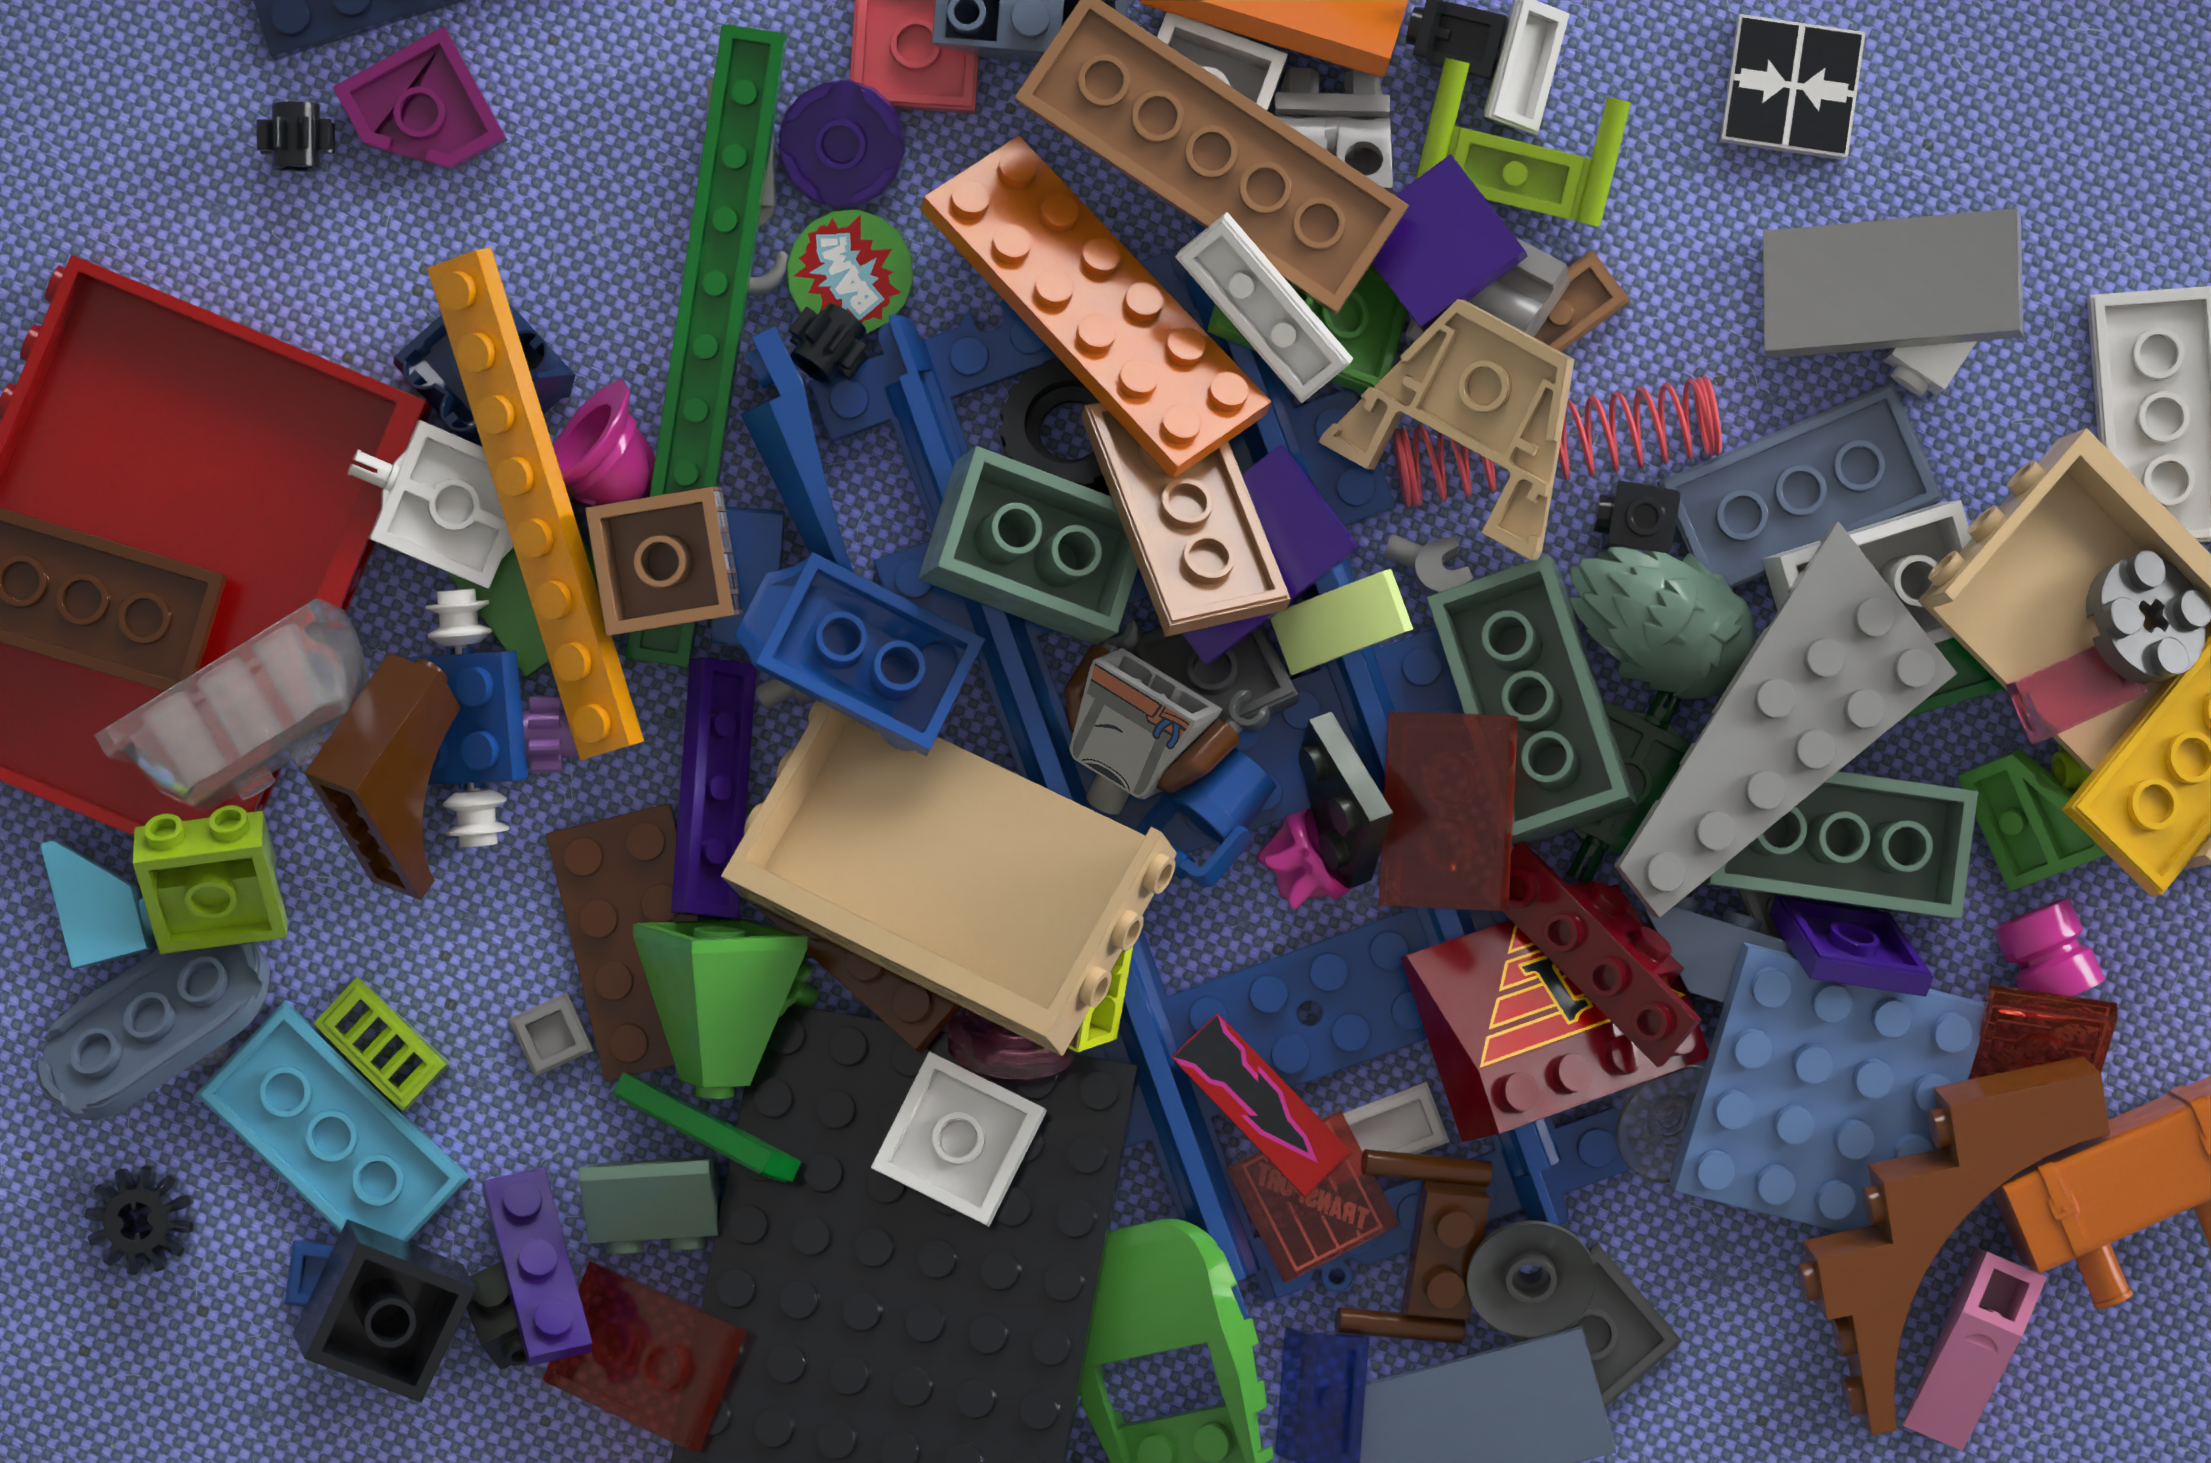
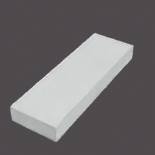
M1228 212L1224 213L1175 256L1301 403L1351 364L1353 357Z

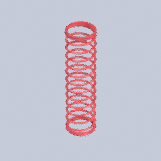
M1704 375L1703 378L1698 376L1696 380L1689 378L1685 382L1682 401L1683 410L1674 388L1668 382L1663 383L1659 391L1658 413L1650 393L1643 386H1640L1636 390L1634 397V420L1625 397L1616 390L1610 399L1609 424L1600 401L1592 394L1587 398L1585 405V431L1575 405L1568 399L1567 407L1569 406L1577 426L1589 476L1593 478L1595 475L1591 438L1592 401L1603 426L1613 471L1618 473L1620 470L1615 427L1617 397L1628 422L1638 467L1640 469L1644 467L1640 430L1641 393H1643L1652 415L1662 461L1665 465L1668 464L1669 458L1664 419L1666 388L1669 391L1678 415L1687 459L1691 461L1694 457L1689 422V390L1691 384L1694 388L1698 425L1705 452L1709 457L1713 455L1719 456L1722 452L1721 427L1717 402L1710 379ZM1566 407L1559 459L1564 480L1568 482L1570 480L1566 435ZM1418 424L1414 429L1413 455L1407 430L1402 426L1400 430L1396 428L1393 432L1398 477L1403 501L1408 509L1411 506L1416 508L1417 505L1420 507L1423 504L1419 460L1420 433L1430 458L1440 500L1444 503L1447 500L1444 435L1438 432L1437 463L1429 435L1421 424ZM1449 438L1465 496L1470 498L1472 496L1468 448L1462 445L1461 456L1458 443ZM1481 456L1489 490L1492 494H1495L1497 490L1494 462Z

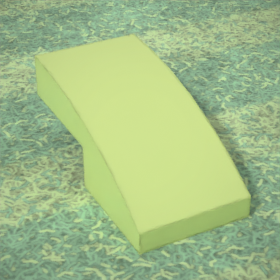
M1392 569L1376 573L1288 607L1286 610L1280 611L1270 618L1291 676L1413 630Z

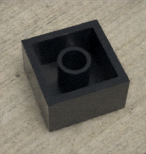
M347 1219L293 1334L304 1359L422 1403L476 1287L462 1263Z

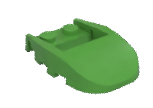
M1159 1219L1109 1232L1080 1385L1082 1406L1110 1463H1266L1274 1459L1273 1446L1261 1448L1257 1412L1267 1407L1264 1380H1257L1252 1347L1259 1344L1253 1320L1252 1318L1244 1319L1232 1291L1237 1282L1224 1252L1218 1247L1216 1241L1203 1229L1183 1220ZM1202 1343L1208 1344L1216 1378L1225 1403L1125 1423L1120 1409L1114 1411L1103 1379L1106 1376L1103 1364Z

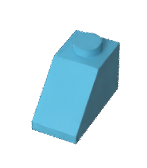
M49 841L40 844L72 968H86L157 949L139 885L65 842Z

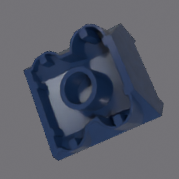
M509 303L544 415L561 398L570 397L576 375ZM440 315L394 357L393 364L459 437L482 446L442 315Z

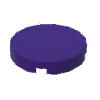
M853 80L825 81L803 92L785 112L780 127L779 161L790 183L809 200L833 207H855L881 195L898 175L906 152L904 126L893 104L875 88Z

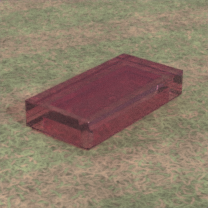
M2095 645L2006 684L2031 744L2044 741L2148 693L2145 684L2129 681L2116 673L2103 660Z

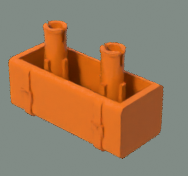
M2211 1076L2188 1086L2182 1084L2168 1090L2167 1095L2109 1119L2110 1135L2078 1143L2049 1155L2020 1171L1991 1192L2019 1259L2038 1274L2076 1259L2093 1299L2094 1308L2104 1309L2119 1304L2133 1295L2112 1248V1242L2194 1208L2210 1246L2211 1253Z

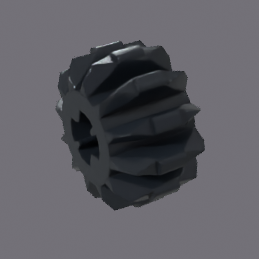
M151 1165L141 1167L137 1183L127 1168L115 1171V1182L118 1191L104 1183L97 1185L94 1189V1193L101 1201L107 1204V1207H93L85 1211L86 1219L90 1221H103L104 1230L93 1232L88 1236L90 1245H98L108 1240L112 1243V1246L107 1250L103 1258V1262L108 1266L116 1264L127 1252L126 1269L127 1273L131 1275L141 1272L145 1257L155 1272L166 1269L167 1258L163 1248L170 1254L178 1257L184 1255L188 1249L185 1243L174 1235L175 1231L181 1233L193 1232L197 1226L196 1221L192 1219L178 1218L177 1210L188 1208L194 1203L192 1196L184 1195L174 1200L169 1196L177 1187L178 1177L173 1174L167 1175L155 1188L156 1172L154 1166ZM148 1206L151 1212L148 1215L147 1221L153 1226L151 1233L149 1230L134 1234L131 1227L134 1225L135 1219L128 1212L131 1207L132 1210Z

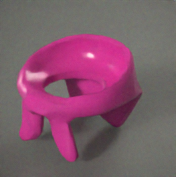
M1307 808L1287 814L1278 831L1263 846L1256 857L1260 864L1275 872L1278 892L1282 898L1288 899V904L1293 909L1298 908L1307 898L1329 896L1336 901L1351 890L1338 869H1331L1323 859L1319 848V836L1312 809Z

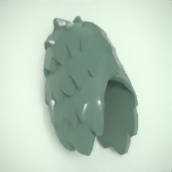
M1609 547L1607 551L1598 552L1599 558H1582L1578 565L1570 568V579L1580 598H1570V603L1576 617L1588 628L1586 632L1602 648L1621 662L1618 669V675L1621 678L1650 682L1648 687L1650 690L1673 692V697L1679 699L1717 696L1727 689L1756 643L1754 639L1755 620L1745 599L1732 591L1722 575L1712 574L1690 553L1680 561L1662 552L1647 551V554L1629 548Z

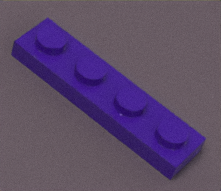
M708 657L690 658L671 913L723 920L738 919L740 896L721 875L744 837L757 669L752 664Z

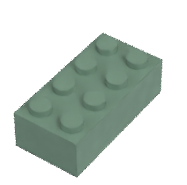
M1549 554L1539 557L1538 560H1531L1428 596L1430 609L1505 838L1514 847L1518 842L1523 841L1528 845L1637 808L1638 805L1559 567Z
M1838 771L1700 885L1937 919H1962L1978 791Z

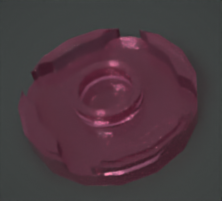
M963 1008V1016L961 1018L954 1015L949 1020L948 1053L959 1064L977 1073L1003 1079L1029 1080L1050 1077L1066 1070L1074 1060L1075 1051L1069 1048L1061 1056L966 1008Z

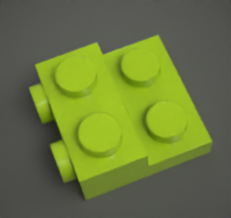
M228 805L215 810L209 818L182 821L174 814H161L150 819L145 826L135 827L133 866L160 954L287 938L288 919L275 875L276 856L263 811L246 813L242 807Z

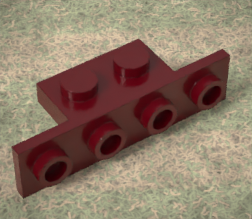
M1523 841L1516 844L1481 888L1497 907L1657 1068L1664 1066L1702 1020L1670 988L1671 984L1684 970L1670 955L1672 952L1670 944L1655 930L1645 926L1642 927L1626 911L1627 902L1611 886L1597 881L1567 885Z

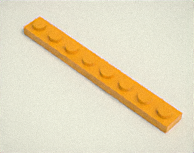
M489 247L475 250L428 267L427 270L580 761L643 742L644 738L612 635L606 636L600 596L492 249Z

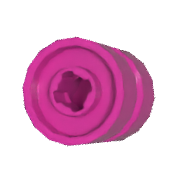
M2065 897L2033 909L1992 929L2006 962L2017 963L2021 969L2014 981L2023 1001L2053 1005L2084 992L2105 980L2092 947L2079 945L2077 938L2083 931V927L2070 897ZM2025 1004L2028 1012L2036 1011L2046 1007Z

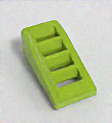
M356 977L313 1023L402 1111H407L451 1064L359 977ZM362 1000L370 1009L345 1034L337 1025ZM380 1017L388 1026L363 1051L356 1042ZM398 1035L405 1044L381 1068L374 1059ZM416 1053L423 1062L399 1085L392 1076Z

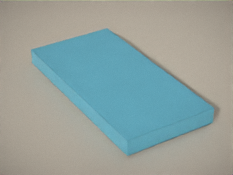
M284 1001L195 1094L339 1233H341L346 1220L349 1219L409 1242L470 1178L458 1164L287 1001Z

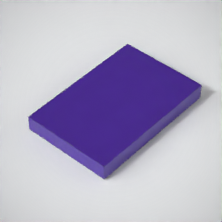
M1279 445L1242 474L1291 598L1289 603L1360 549V546L1285 446ZM1138 567V569H1137V574L1140 576V578H1141L1142 581L1144 582L1143 577H1142L1141 572H1140V569H1139V567ZM1278 612L1182 634L1204 664L1211 665Z

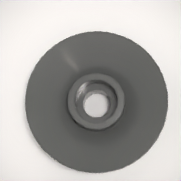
M1521 1221L1494 1231L1476 1248L1467 1269V1290L1476 1312L1495 1329L1518 1337H1541L1567 1328L1586 1311L1593 1298L1596 1286L1594 1262L1584 1243L1569 1230L1544 1221ZM1528 1264L1541 1266L1538 1271L1531 1274H1526L1519 1270L1520 1267Z

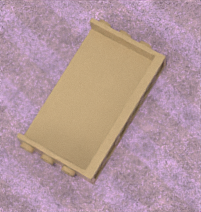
M2085 428L2059 438L2038 463L2032 460L2015 473L2007 484V488L2012 493L1999 508L1993 505L1976 518L1967 530L1972 539L1960 553L1952 551L1937 563L1928 575V579L1933 584L1918 602L2091 774L2166 682V680L2163 682L2153 680L2143 684L2129 681L2116 673L2100 656L2093 641V638L2100 635L2096 626L2095 615L2087 618L2086 598L2092 581L2100 571L2120 560L2145 550L2153 551L2161 559L2176 567L2188 579L2194 590L2202 592L2207 597L2211 605V554ZM2139 607L2145 616L2143 626L2148 631L2153 629L2151 616L2144 608ZM2211 620L2205 626V632L2210 628ZM2211 835L2183 868L2184 870L2211 865Z
M816 700L808 716V727L797 746L788 750L782 757L776 772V782L765 801L756 805L750 812L744 827V837L721 877L740 897L1063 1056L1090 1007H1097L1105 998L1111 984V970L1122 950H1129L1137 941L1144 922L1142 915L1153 895L1160 894L1168 886L1175 870L1174 858L1177 852L1164 834L1157 829L1150 827L1145 836L942 738L936 737L927 756L917 751L896 749L883 739L881 733Z

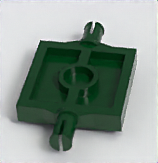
M1658 690L1647 713L1626 711L1603 699L1638 807L1572 829L1583 840L1569 870L1566 872V875L1573 879L1578 878L1587 858H1589V861L1579 879V882L1582 883L1592 881L1606 852L1623 853L1654 802L1660 799L1681 766L1679 763L1692 743L1684 740L1669 725L1682 700L1673 697V692L1664 708L1663 704L1669 692Z

